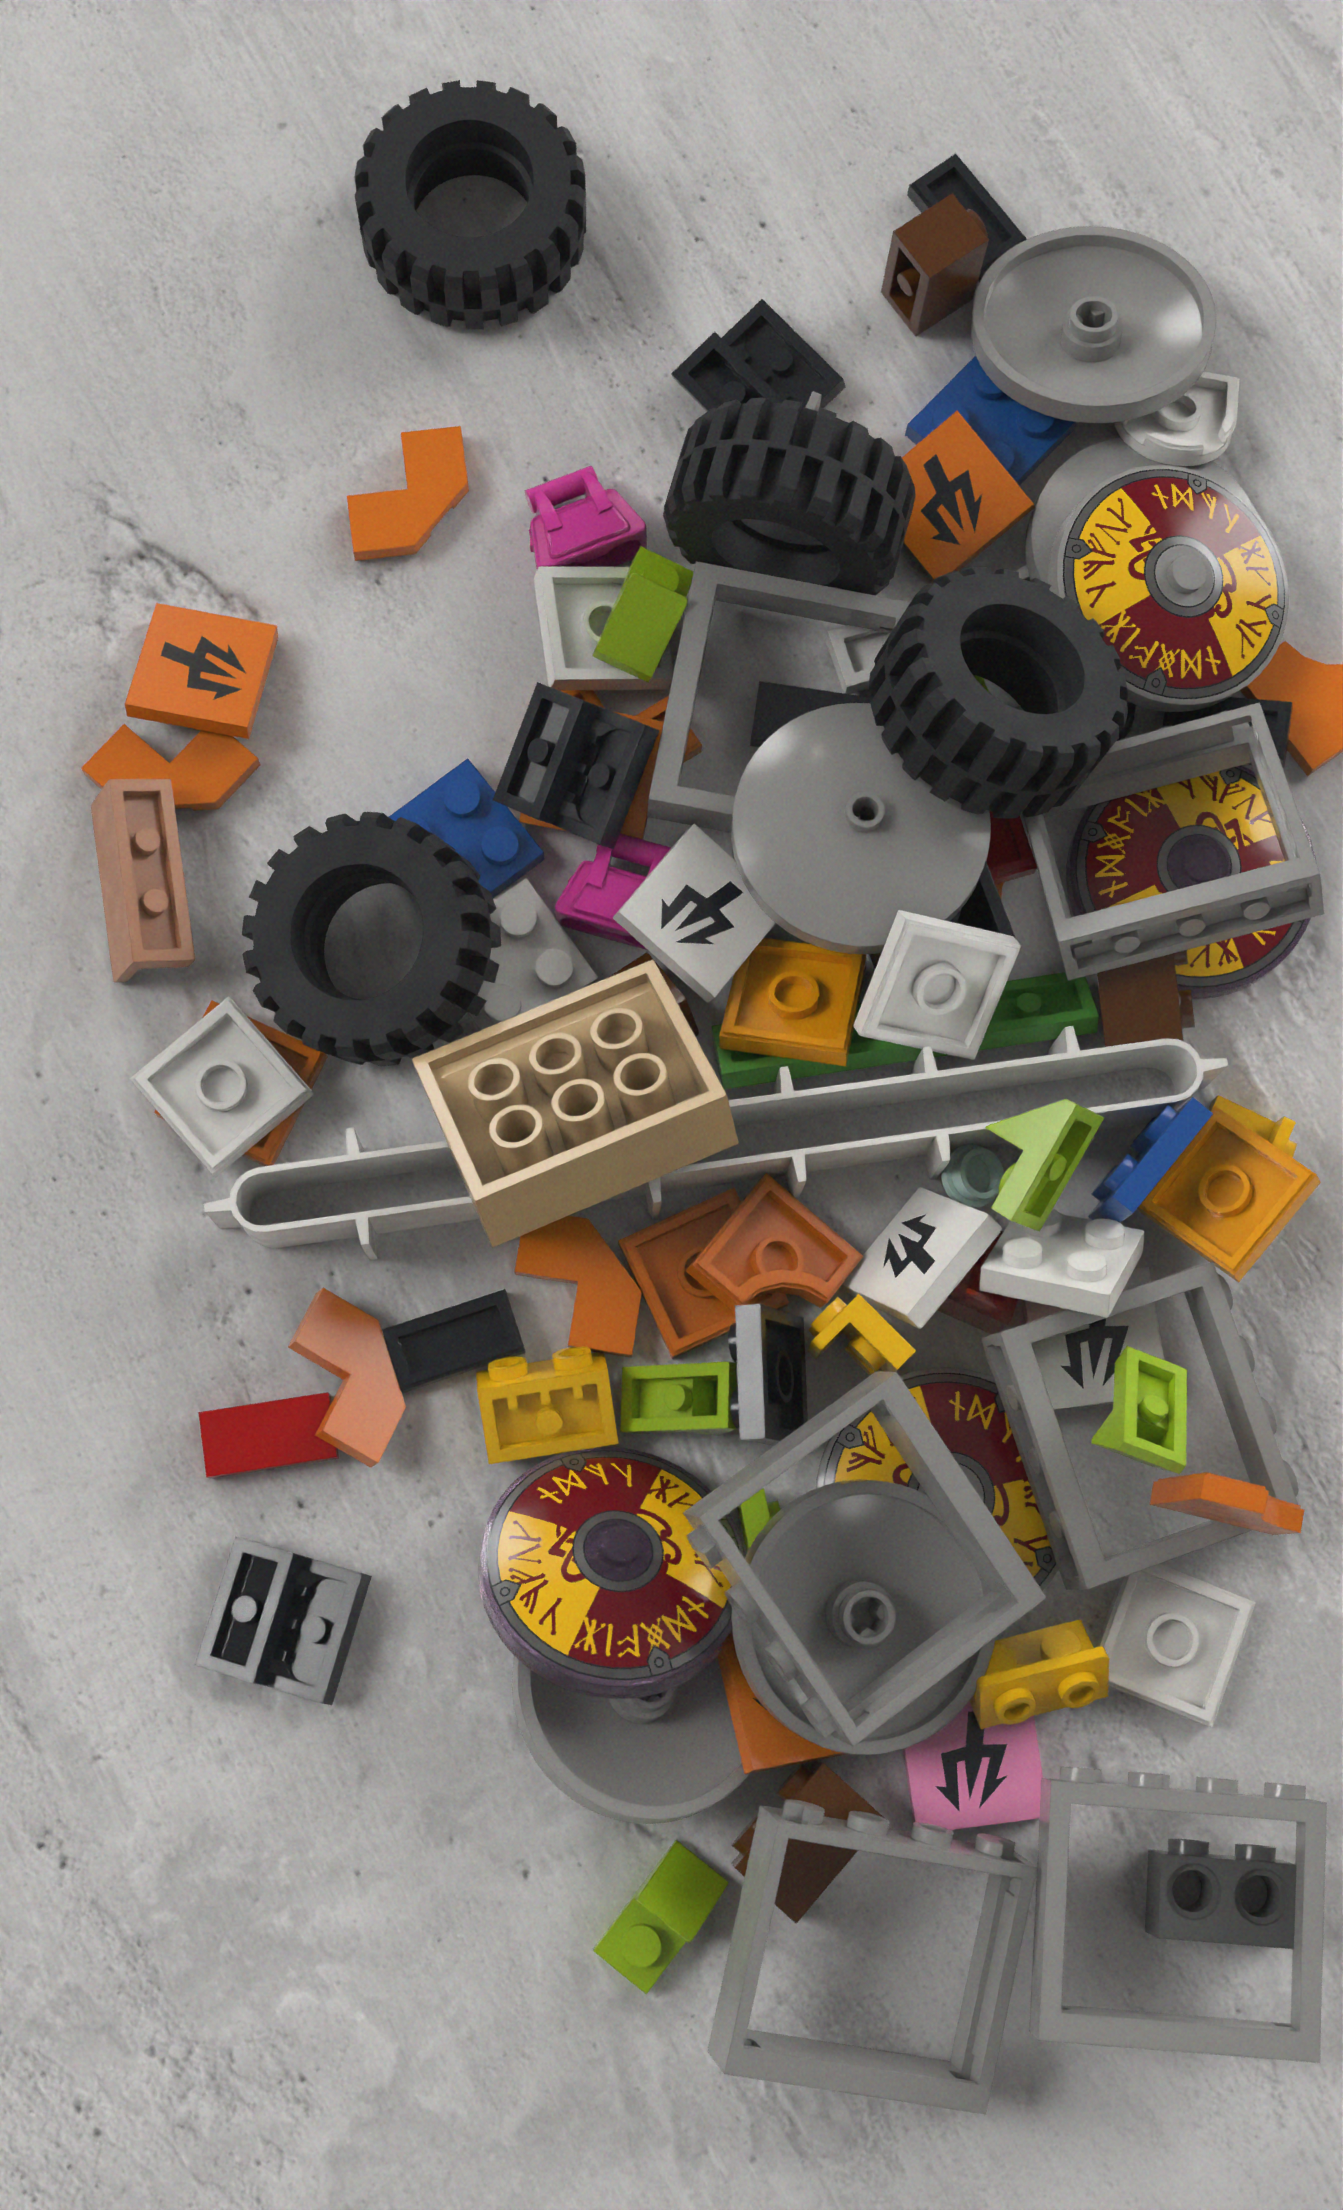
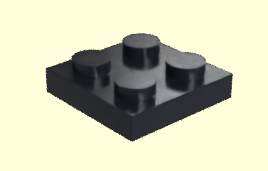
M763 1304L736 1305V1323L730 1326L728 1335L730 1355L733 1361L737 1363L738 1389L733 1392L731 1397L732 1420L735 1427L740 1430V1440L775 1446L808 1421L804 1317Z

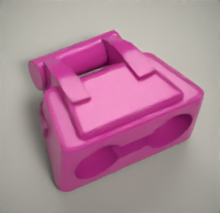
M592 466L525 490L528 505L532 513L537 514L531 520L529 529L530 550L534 552L536 570H538L539 566L616 567L633 560L640 546L647 549L645 522L616 490H604ZM581 495L585 496L581 500L554 509L553 507Z
M621 833L614 849L598 844L594 862L587 860L581 862L575 873L568 880L567 886L555 904L556 920L565 928L648 950L613 919V916L647 876L611 867V859L614 857L650 867L649 875L672 847Z

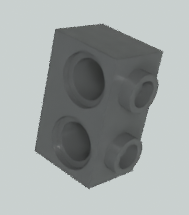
M1168 1838V1851L1148 1849L1145 1932L1159 1939L1294 1949L1296 1864L1277 1860L1276 1847L1235 1844V1856L1209 1854V1842ZM1193 1870L1201 1882L1200 1896L1194 1904L1188 1907H1179L1173 1897V1883L1182 1872ZM1259 1875L1266 1884L1267 1899L1259 1910L1248 1913L1240 1901L1241 1887L1247 1879Z

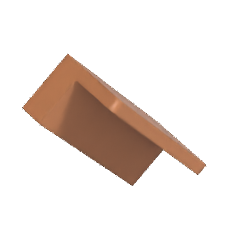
M109 779L92 802L91 814L114 983L128 982L139 969L189 967L195 961L171 779Z

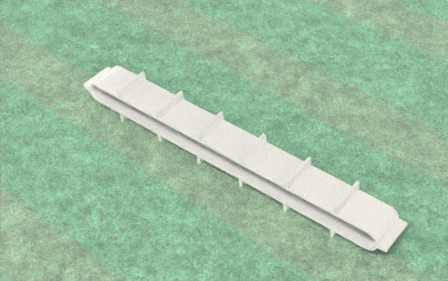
M1068 1026L1063 1029L1049 1048L1048 1055L938 1071L932 1048L927 1046L923 1047L911 1069V1075L794 1091L789 1068L785 1066L779 1069L773 1094L728 1101L734 1126L1140 1068H1156L1163 1071L1171 1079L1175 1088L1174 1096L1087 1108L1104 1117L1097 1130L1099 1131L1148 1124L1167 1105L1177 1110L1196 1090L1203 1089L1228 1066L1227 1058L1200 1059L1199 1054L1190 1044L1179 1039L1165 1038L1080 1051L1074 1027ZM992 1121L691 1164L602 1202L645 1196L651 1220H656L660 1217L661 1193L758 1180L767 1173L771 1177L785 1176L789 1193L796 1199H799L806 1183L807 1172L918 1156L924 1157L929 1179L933 1180L939 1178L951 1160L950 1152L957 1147L967 1144L988 1147L1009 1144L1010 1142L985 1128L992 1123L998 1122ZM354 1128L346 1129L347 1155L263 1166L246 1171L234 1183L230 1191V1198L204 1204L205 1213L219 1229L243 1228L256 1243L266 1248H284L359 1237L360 1244L370 1261L378 1260L377 1234L480 1219L470 1196L272 1225H254L250 1223V1211L254 1203L262 1195L271 1192L457 1166L446 1141L364 1152Z

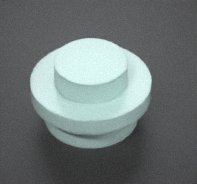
M967 1144L953 1149L950 1152L951 1160L941 1173L942 1184L950 1199L972 1208L989 1204L999 1192V1183L1004 1175L1000 1160L993 1152L979 1145Z

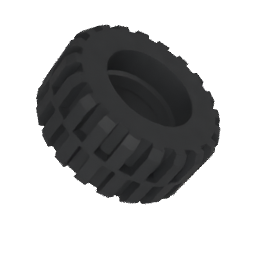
M459 80L442 83L443 90L432 94L429 93L427 88H424L409 96V106L403 109L397 104L381 117L383 131L378 128L370 131L363 144L364 156L356 164L354 176L356 193L354 196L363 249L368 264L376 269L377 280L388 294L396 295L399 292L402 307L415 315H420L423 309L429 311L432 323L450 327L452 319L465 321L466 330L484 329L483 321L498 319L501 327L518 322L519 311L527 308L530 314H534L548 304L549 289L554 293H559L563 290L571 279V267L579 264L584 250V234L586 233V177L583 160L577 156L576 142L567 128L563 126L557 128V115L548 107L538 103L533 108L530 106L529 94L510 87L508 92L504 93L496 90L495 82L477 80L476 87H460ZM470 175L498 179L513 187L528 203L520 216L510 225L495 233L480 237H459L444 233L429 225L416 212L423 199L437 186L448 180Z
M751 398L746 404L733 400L723 403L717 409L713 407L695 420L694 424L689 427L664 505L663 517L674 547L680 548L681 555L690 564H695L697 561L876 596L889 585L890 580L894 577L916 497L915 486L907 465L901 456L894 455L892 446L881 437L875 439L870 436L868 428L855 421L848 423L836 418L837 413L820 407L819 411L802 407L801 402L784 400L782 404L770 403L768 398Z
M972 567L963 569L961 573L958 570L934 579L932 584L923 586L914 596L874 659L875 666L870 672L869 691L870 696L873 698L870 704L876 726L884 727L881 733L882 740L891 755L898 753L904 760L902 769L914 781L920 777L933 787L930 791L931 794L944 802L952 798L962 803L961 810L976 815L983 814L988 810L993 812L994 818L1013 819L1018 818L1021 813L1024 817H1034L1048 813L1052 807L1062 806L1072 798L1118 740L1119 732L1125 726L1128 714L1126 701L1128 699L1125 674L1118 673V670L1121 668L1120 658L1114 645L1107 646L1103 641L1104 630L1094 618L1087 620L1078 611L1080 608L1078 603L1067 595L1062 599L1049 590L1050 584L1037 578L1030 581L1019 578V572L1004 568L996 570L995 573H989L988 567ZM973 675L982 677L1002 688L1021 706L1023 711L1011 707L994 697Z
M363 812L360 816V821L354 820L347 814H341L326 819L327 831L323 833L308 826L294 835V841L298 847L290 854L278 849L267 862L268 866L274 869V872L266 884L256 880L249 895V898L258 902L255 916L245 915L243 918L242 935L253 940V950L245 951L242 954L246 973L259 978L260 983L255 985L253 992L263 1008L275 1012L273 1022L285 1033L301 1039L302 1043L308 1047L363 1065L365 1062L381 1067L399 1065L402 1057L407 1056L413 1059L434 1050L433 1043L439 1039L448 1043L453 1042L464 1032L463 1027L458 1023L467 1012L478 1016L487 1000L478 996L484 980L495 983L499 964L490 959L491 948L501 946V928L491 921L490 914L497 908L490 891L479 883L481 875L468 860L455 851L456 849L435 834L428 832L419 824L402 817L394 821L384 813ZM392 883L398 885L413 895L421 911L423 936L417 959L407 975L396 986L385 993L363 1000L346 996L333 985L325 964L324 947L329 925L339 908L359 891L378 884Z

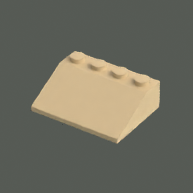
M654 959L412 1059L492 1248L739 1144L727 1094Z

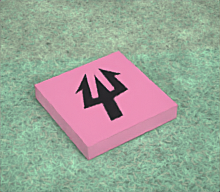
M968 1702L962 1711L937 1733L920 1743L903 1749L913 1823L922 1822L949 1830L1040 1818L1041 1778H1043L1034 1716L1018 1724H1000L980 1729L971 1704Z

